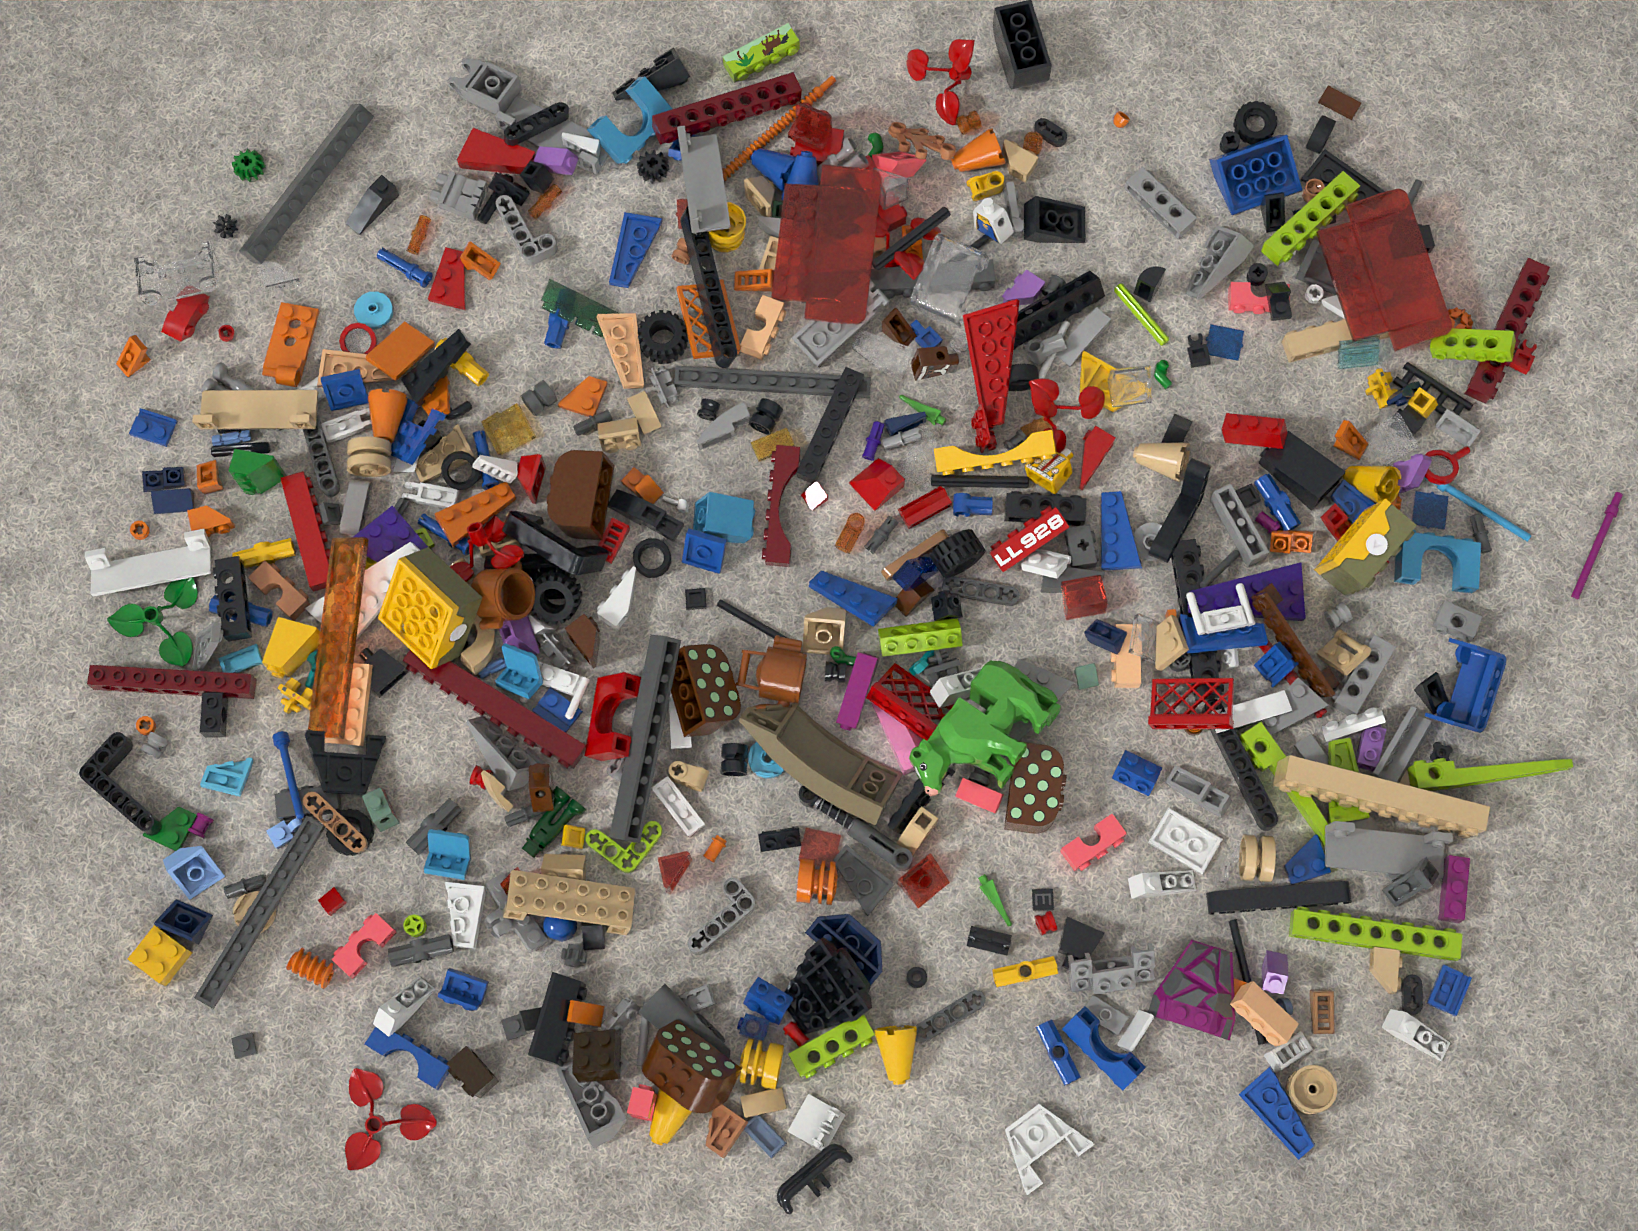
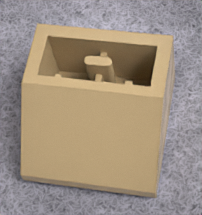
M637 417L598 424V436L603 452L615 453L618 449L634 450L637 449V446H641Z
M544 854L541 874L586 881V855Z

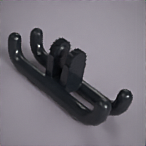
M831 1144L825 1147L779 1187L777 1201L786 1214L793 1213L790 1201L805 1186L808 1185L817 1198L821 1195L819 1189L812 1182L816 1177L821 1180L824 1187H831V1184L822 1172L837 1159H843L846 1163L853 1161L852 1155L843 1146Z

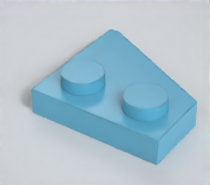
M246 758L245 761L235 763L234 761H229L221 765H209L206 767L200 785L202 788L241 797L254 760L253 758Z

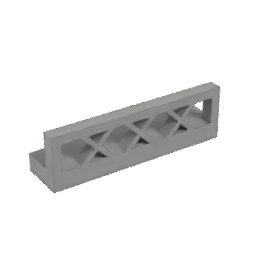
M1410 707L1373 772L1374 777L1397 783L1401 781L1433 725L1431 720L1418 715L1416 707Z

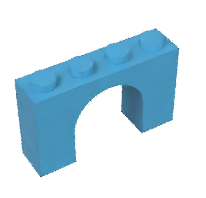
M645 76L637 78L625 90L640 107L643 115L642 126L635 135L627 136L621 133L606 115L600 116L587 129L594 139L600 140L601 147L617 164L628 163L633 158L632 154L636 150L642 149L649 137L652 138L656 135L652 128L653 115L672 110V107Z
M1413 530L1415 532L1414 535L1400 545L1402 549L1395 556L1394 582L1410 585L1416 584L1421 580L1422 556L1426 550H1437L1445 554L1452 564V591L1472 594L1479 589L1481 543L1474 542L1473 539L1469 538L1460 540L1450 535L1441 537L1435 536V533L1426 532L1422 534L1416 533Z

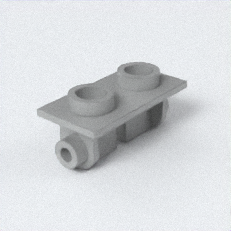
M661 366L657 369L658 371L654 372L653 368H651L653 375L650 378L654 387L658 386L660 392L657 394L661 404L666 403L667 408H669L668 403L672 402V404L679 402L678 398L680 396L675 385L666 386V384L673 382L669 370L665 366Z
M554 633L543 634L544 638L538 642L540 644L539 647L548 657H551L554 653L556 654L552 662L558 668L568 671L570 669L569 664L578 663L574 659V653L561 644L562 640L558 635Z
M628 997L622 999L614 1009L618 1014L617 1017L610 1014L601 1024L600 1030L615 1029L619 1036L622 1035L624 1028L631 1020L636 1018L641 1008Z

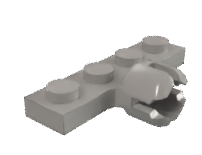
M504 873L485 883L486 888L499 907L496 911L487 915L485 919L487 928H493V931L490 933L494 937L499 938L509 931H514L529 953L548 942V939L531 914H526L524 921L503 918L509 890V880Z

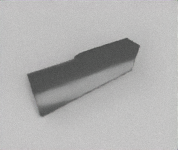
M666 984L638 1011L641 1016L658 1029L678 1019L730 1059L731 1050L724 1044L725 1039L722 1034L701 1014H695Z

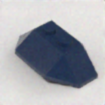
M852 915L819 916L805 932L815 942L825 938L833 942L837 949H846L870 983V986L883 972L881 940Z

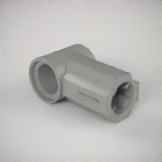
M1062 333L1042 341L1035 338L1026 344V350L1034 364H1042L1047 360L1048 356L1067 349Z

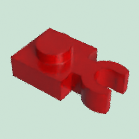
M1526 339L1515 350L1513 360L1509 364V367L1525 375L1532 366L1535 359L1532 353L1537 348L1536 344L1532 348H1528L1526 346Z

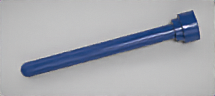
M285 731L277 732L272 736L273 743L280 750L296 818L302 819L304 812L288 751L290 743L289 734Z

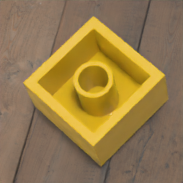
M154 925L128 957V960L159 984L167 986L193 952L161 928Z

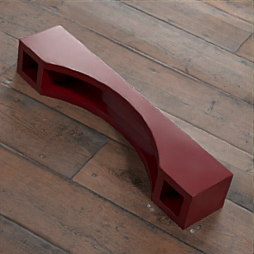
M776 445V451H772L771 463L775 464L774 470H770L769 482H773L772 489H768L767 501H771L770 509H766V521H769L768 528L764 529V540H767V546L762 549V560H765V564L769 566L790 567L791 544L781 527L779 507L787 484L799 468L801 450L800 447Z

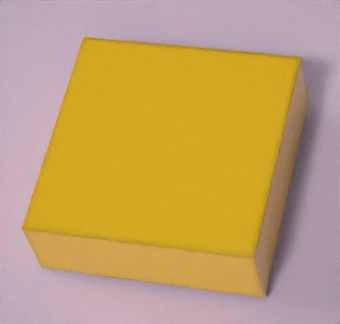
M564 825L561 846L583 849L586 828Z

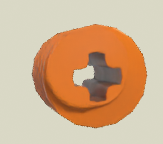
M302 947L292 955L286 969H292V973H299L300 977H306L309 982L314 980L315 985L321 984V988L325 989L333 977L334 971L332 969L334 964L330 963L326 967L325 959L318 963L319 956L316 955L311 959L312 952L310 951L303 955L305 949Z

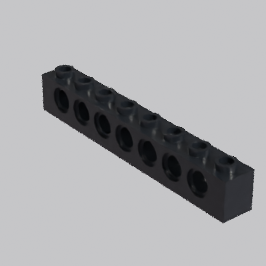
M1196 539L1181 540L1171 556L1180 614L1187 615V617H1192V613H1188L1186 594L1189 591L1200 589V583L1203 581L1202 576H1204V566L1199 561L1201 548L1200 545H1197ZM1183 559H1190L1192 565L1184 564ZM1186 578H1193L1196 584H1189ZM1217 650L1190 653L1189 668L1191 678H1202L1203 674H1208L1211 678H1219L1221 666L1220 661L1216 660L1215 653H1217ZM1199 655H1206L1209 661H1201ZM1201 684L1195 690L1203 696L1210 687L1207 684ZM1224 684L1215 689L1220 695L1224 692ZM1213 691L1205 700L1216 699L1219 696ZM1194 693L1195 701H1197L1199 697Z

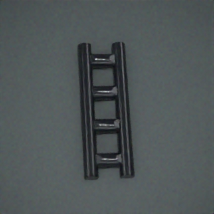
M1406 362L1403 367L1407 371L1404 377L1400 379L1396 376L1392 382L1402 389L1408 385L1413 376H1416L1424 382L1421 386L1424 391L1427 392L1430 387L1439 391L1440 395L1436 399L1438 406L1434 410L1441 415L1447 410L1442 406L1447 397L1457 403L1453 412L1460 415L1464 408L1470 411L1474 405L1409 362Z

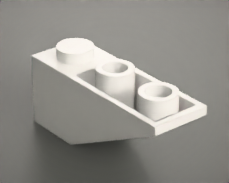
M634 566L623 574L621 583L611 589L610 597L606 602L602 601L597 608L598 618L617 632L630 616L637 578V570Z
M982 667L939 678L930 690L938 707L942 708L955 704L959 697L963 700L970 697L971 681L978 675Z
M1193 870L1141 873L1128 878L1131 899L1196 891Z
M419 976L379 1007L373 1024L387 1036H391L409 1020L435 991V988Z
M1390 1009L1381 1027L1396 1038L1441 1062L1450 1045L1449 1041L1407 1012Z

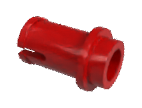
M791 1021L783 1028L785 1036L788 1035L798 1047H801L809 1041V1038L797 1027V1022Z

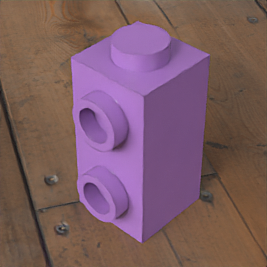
M539 146L534 162L543 164L550 173L573 175L578 157L569 149Z
M1380 724L1362 730L1356 754L1358 768L1374 772L1378 765L1387 730L1381 728Z
M1266 950L1262 964V989L1270 993L1283 994L1289 977L1287 954Z

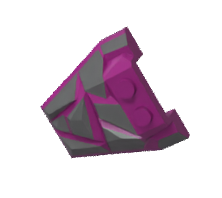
M1191 940L1158 989L1154 992L1148 1013L1156 1018L1171 1021L1230 1041L1235 1024V1008L1230 1005L1234 998L1233 952Z

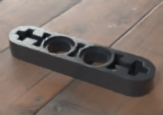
M563 102L555 103L507 127L504 130L505 143L510 146L518 145L566 121L569 117L568 105ZM543 117L550 119L546 123L540 121ZM531 125L533 129L527 131L524 129V126Z

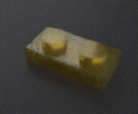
M787 428L751 442V447L758 462L770 458L772 451H776V445L795 446Z

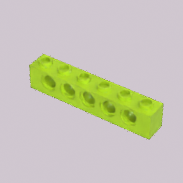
M1342 171L1263 244L1261 252L1277 266L1282 262L1287 263L1292 258L1294 251H1300L1309 238L1313 239L1319 233V229L1322 226L1326 227L1332 221V217L1335 214L1339 215L1342 213L1348 202L1353 203L1359 196L1357 192L1360 185Z

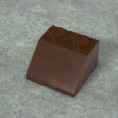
M583 614L565 627L568 638L594 669L597 665L600 644L598 633L600 630L592 617L588 618Z

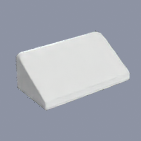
M1138 1010L1117 1045L1126 1052H1133L1154 1019V1016Z

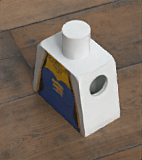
M991 198L983 199L974 209L975 229L1002 244L1014 233L1006 210L995 204Z

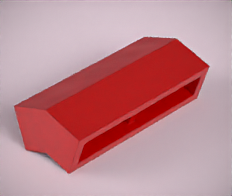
M939 486L902 506L898 511L906 526L910 529L951 507L952 501L948 497L945 488Z

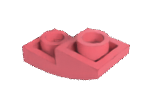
M962 778L955 797L993 813H997L1004 796L1002 793L967 778Z

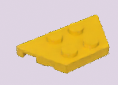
M1082 352L1079 393L1088 386L1098 387L1105 395L1104 408L1115 412L1149 390L1147 385L1088 352Z

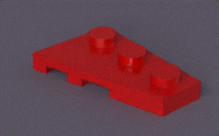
M445 247L428 296V301L465 310V266L460 259L463 251Z

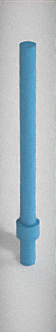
M1449 483L1446 485L1434 484L1440 491H1446L1528 542L1531 538V534Z

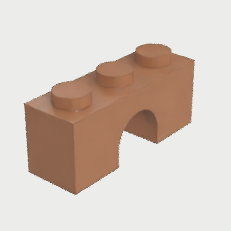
M264 561L247 578L265 596L273 589H282V597L275 604L292 621H295L306 610L305 608L311 605L307 600L309 596L302 589L297 591L293 587L295 583L288 576L283 578L279 574L281 570L274 563L269 565Z

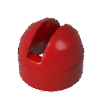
M223 325L218 330L219 338L222 341L229 342L233 340L235 333L232 326ZM224 331L227 332L228 337H225L223 333Z

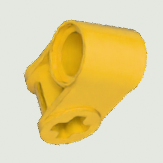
M993 171L970 178L966 184L971 189L972 200L979 201L1001 193L1004 189L1003 174L999 171ZM998 181L1000 184L993 185L992 182Z

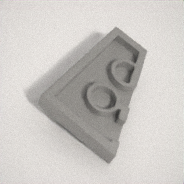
M212 622L196 635L192 671H202L217 645L221 642L223 638L221 623Z
M1298 677L1285 690L1292 711L1256 721V723L1262 722L1272 736L1329 705Z

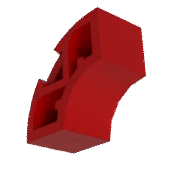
M188 287L176 299L177 305L173 311L169 310L161 332L180 342L191 337L194 334L197 322L209 310L208 302L210 296L192 287Z

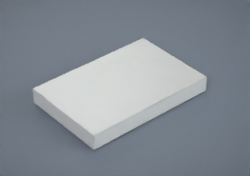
M1168 807L1148 843L1202 875L1223 839Z

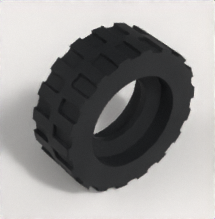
M1247 102L1237 111L1233 124L1234 132L1239 135L1244 143H1249L1250 145L1272 138L1277 126V116L1275 111L1271 109V106L1266 105L1264 102ZM1252 115L1260 116L1264 120V128L1256 132L1251 131L1246 126L1247 118Z
M356 809L340 810L339 813L347 821L356 823L359 826L360 833L367 839L368 845L366 849H368L374 835V827L370 819ZM340 824V825L338 826L337 832H338L339 835H340V830H341V828H342L343 825H345V824ZM327 829L326 837L328 842L338 853L346 856L358 854L346 847ZM362 839L355 840V845L353 846V848H361L362 845L360 842L362 841Z

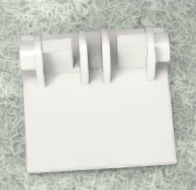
M808 1094L788 1132L822 1151L825 1147L829 1146L845 1114Z

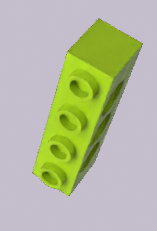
M1433 328L1430 351L1432 358L1439 360L1456 359L1463 361L1467 359L1480 362L1486 360L1500 363L1512 362L1516 340L1514 331Z
M958 618L878 629L882 657L963 646L961 626Z
M863 1015L855 1021L840 1024L788 1053L800 1078L805 1076L808 1079L817 1074L816 1069L821 1066L828 1068L835 1064L837 1057L842 1055L843 1058H846L854 1053L853 1049L861 1045L863 1048L873 1042L871 1038L875 1037V1034ZM849 1031L855 1032L857 1034L856 1041L848 1042L845 1039L846 1033ZM829 1042H836L839 1045V1049L834 1053L829 1052L826 1047ZM811 1052H817L820 1055V1060L817 1063H811L808 1060V1055Z

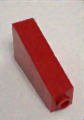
M472 128L457 158L459 168L520 175L529 161L534 162L536 153L520 145L510 146L505 143L504 139Z

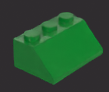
M234 449L228 471L244 493L249 495H255V493L262 494L280 483L281 477L287 476L274 456Z

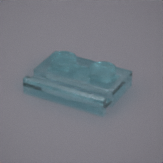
M1372 337L1339 341L1338 368L1347 369L1378 365L1379 338Z

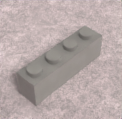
M1229 484L1214 491L1210 501L1247 568L1265 560L1269 551L1233 486Z

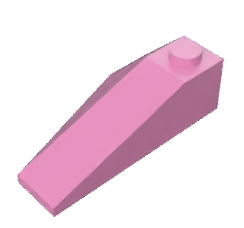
M871 702L903 775L915 771L910 763L909 756L912 749L919 746L923 738Z

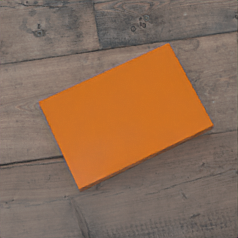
M404 321L366 355V360L396 381L435 346V342Z

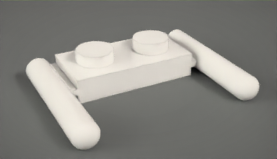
M1242 583L1236 585L1241 606L1207 611L1200 614L1194 593L1189 592L1186 594L1198 635L1256 624Z
M538 661L543 680L542 685L573 696L565 714L567 719H572L590 680ZM520 697L522 703H527V698Z

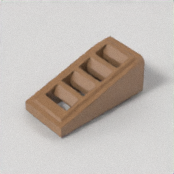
M1330 989L1310 990L1312 1033L1334 1034V991ZM1318 997H1327V1001H1318ZM1318 1005H1327L1328 1009H1318ZM1318 1014H1328V1018H1318ZM1318 1023H1329V1027H1318Z

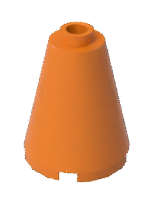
M993 128L986 130L956 151L954 158L951 159L954 169H959V172L1006 164Z
M375 389L369 392L368 403L373 437L383 438L390 443L394 442L408 402L406 394L393 389H389V393L382 392V389Z

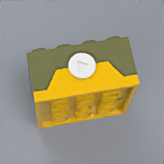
M1383 499L1366 508L1316 566L1314 571L1343 595L1354 594L1361 589L1369 588L1376 580L1374 576L1388 566L1387 560L1392 556L1395 557L1402 549L1400 545L1414 535L1413 529L1417 525L1394 505H1391L1387 499Z
M427 547L398 559L378 619L430 669H433L461 656L460 653L463 651L483 597Z

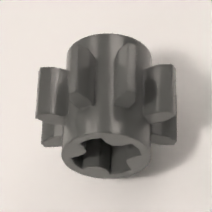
M568 944V949L562 948L561 958L565 960L564 965L580 968L581 963H586L588 953L583 952L584 946Z

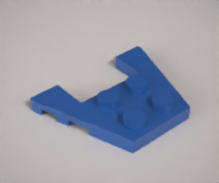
M407 398L408 402L394 442L391 445V456L413 465L426 447L425 440L430 434L434 435L437 431L436 424L439 420L443 421L446 414L432 409L424 427L412 423L419 406L415 401Z

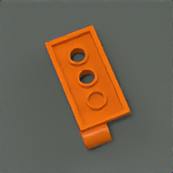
M281 302L263 364V376L274 377L276 384L298 387L319 316V309ZM294 320L301 322L298 328L290 327ZM294 338L296 342L292 346H287L285 344L286 340Z

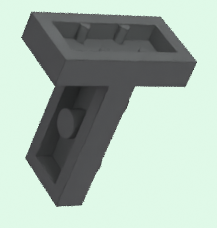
M1425 857L1415 868L1384 887L1382 891L1394 907H1396L1422 889L1427 890L1433 886L1439 872L1429 859Z

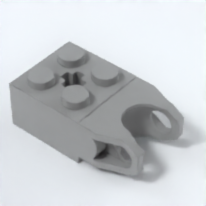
M463 58L461 61L462 67L469 74L464 78L449 77L447 80L448 86L457 92L462 99L494 114H497L498 111L505 113L514 98L522 90L519 76L487 61L485 63L481 60Z

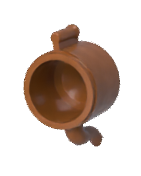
M520 561L504 569L482 570L475 576L471 587L483 597L477 611V615L482 619L479 623L481 630L501 629L504 621H515L526 617L534 605V584L529 575L522 570Z
M776 635L773 647L768 646L766 653L742 650L741 653L743 655L736 686L758 690L759 698L778 701L777 704L755 705L756 709H765L766 705L781 704L782 707H789L790 704L799 703L807 662V654L801 652V640ZM751 654L764 656L757 665L756 670L758 687L745 684Z

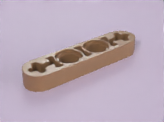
M944 529L938 531L886 566L881 571L882 575L887 581H890L905 571L908 565L915 564L924 558L923 555L926 553L930 554L949 535Z
M308 792L304 796L303 805L346 847L355 853H362L366 850L368 845L367 839L321 795L316 792ZM317 797L316 802L323 807L319 810L314 805L309 806V798ZM326 810H332L333 818L330 821H324L322 817L323 812ZM340 824L348 826V832L345 835H339L337 832ZM353 831L355 832V834H353L352 836L355 839H362V841L360 842L362 845L361 848H353L355 843L351 839H348L347 842L345 841V839L351 836Z

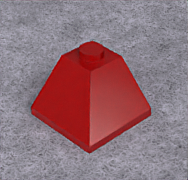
M540 454L521 456L520 462H517V479L533 504H536L546 470L543 457Z
M877 458L854 477L849 484L876 511L905 486V479L892 465Z

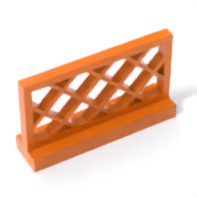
M720 279L738 355L741 347L724 280ZM696 284L677 286L676 290L693 359L714 357L711 344L702 339L705 332L708 334L707 327L697 321L701 315H704L702 309L693 303L696 298H699ZM689 291L695 296L690 301L684 297L683 292ZM689 307L699 313L696 318L688 314L687 310ZM694 324L703 330L700 336L692 331ZM698 342L708 348L706 352L698 353L696 347Z

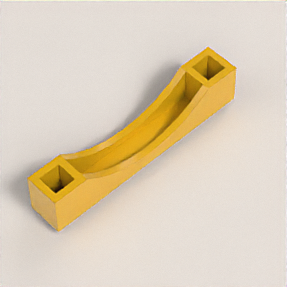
M1053 430L1032 433L1016 448L997 455H976L964 451L957 446L934 449L937 472H942L943 475L955 474L954 470L962 469V472L974 471L975 466H981L982 469L994 468V463H1001V466L1013 465V460L1021 459V463L1032 462V457L1040 456L1041 460L1053 458L1052 454H1057Z

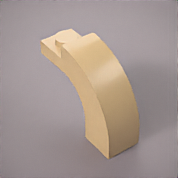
M477 614L471 627L477 634L476 640L470 647L460 653L461 663L474 676L487 666L495 651L494 629L481 630L479 623L482 619Z

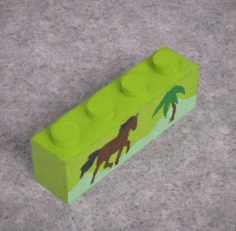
M789 23L724 55L723 65L734 83L738 80L744 81L750 74L754 72L759 73L766 66L779 63L785 56L796 54L800 49V42Z

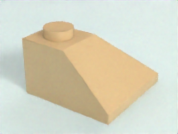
M764 176L745 179L746 198L762 216L772 217L776 189L774 184L770 180L767 181Z
M826 607L805 615L802 652L830 655V650L834 646H838L843 650L846 610Z

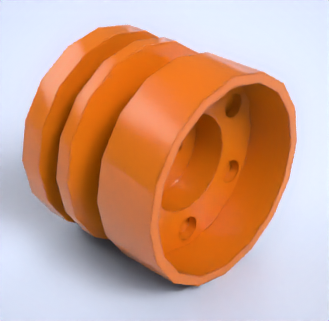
M800 859L796 902L810 903L813 894H817L818 904H822V896L827 895V905H832L838 880L836 861H831L830 870H825V860H822L820 869H815L814 859Z

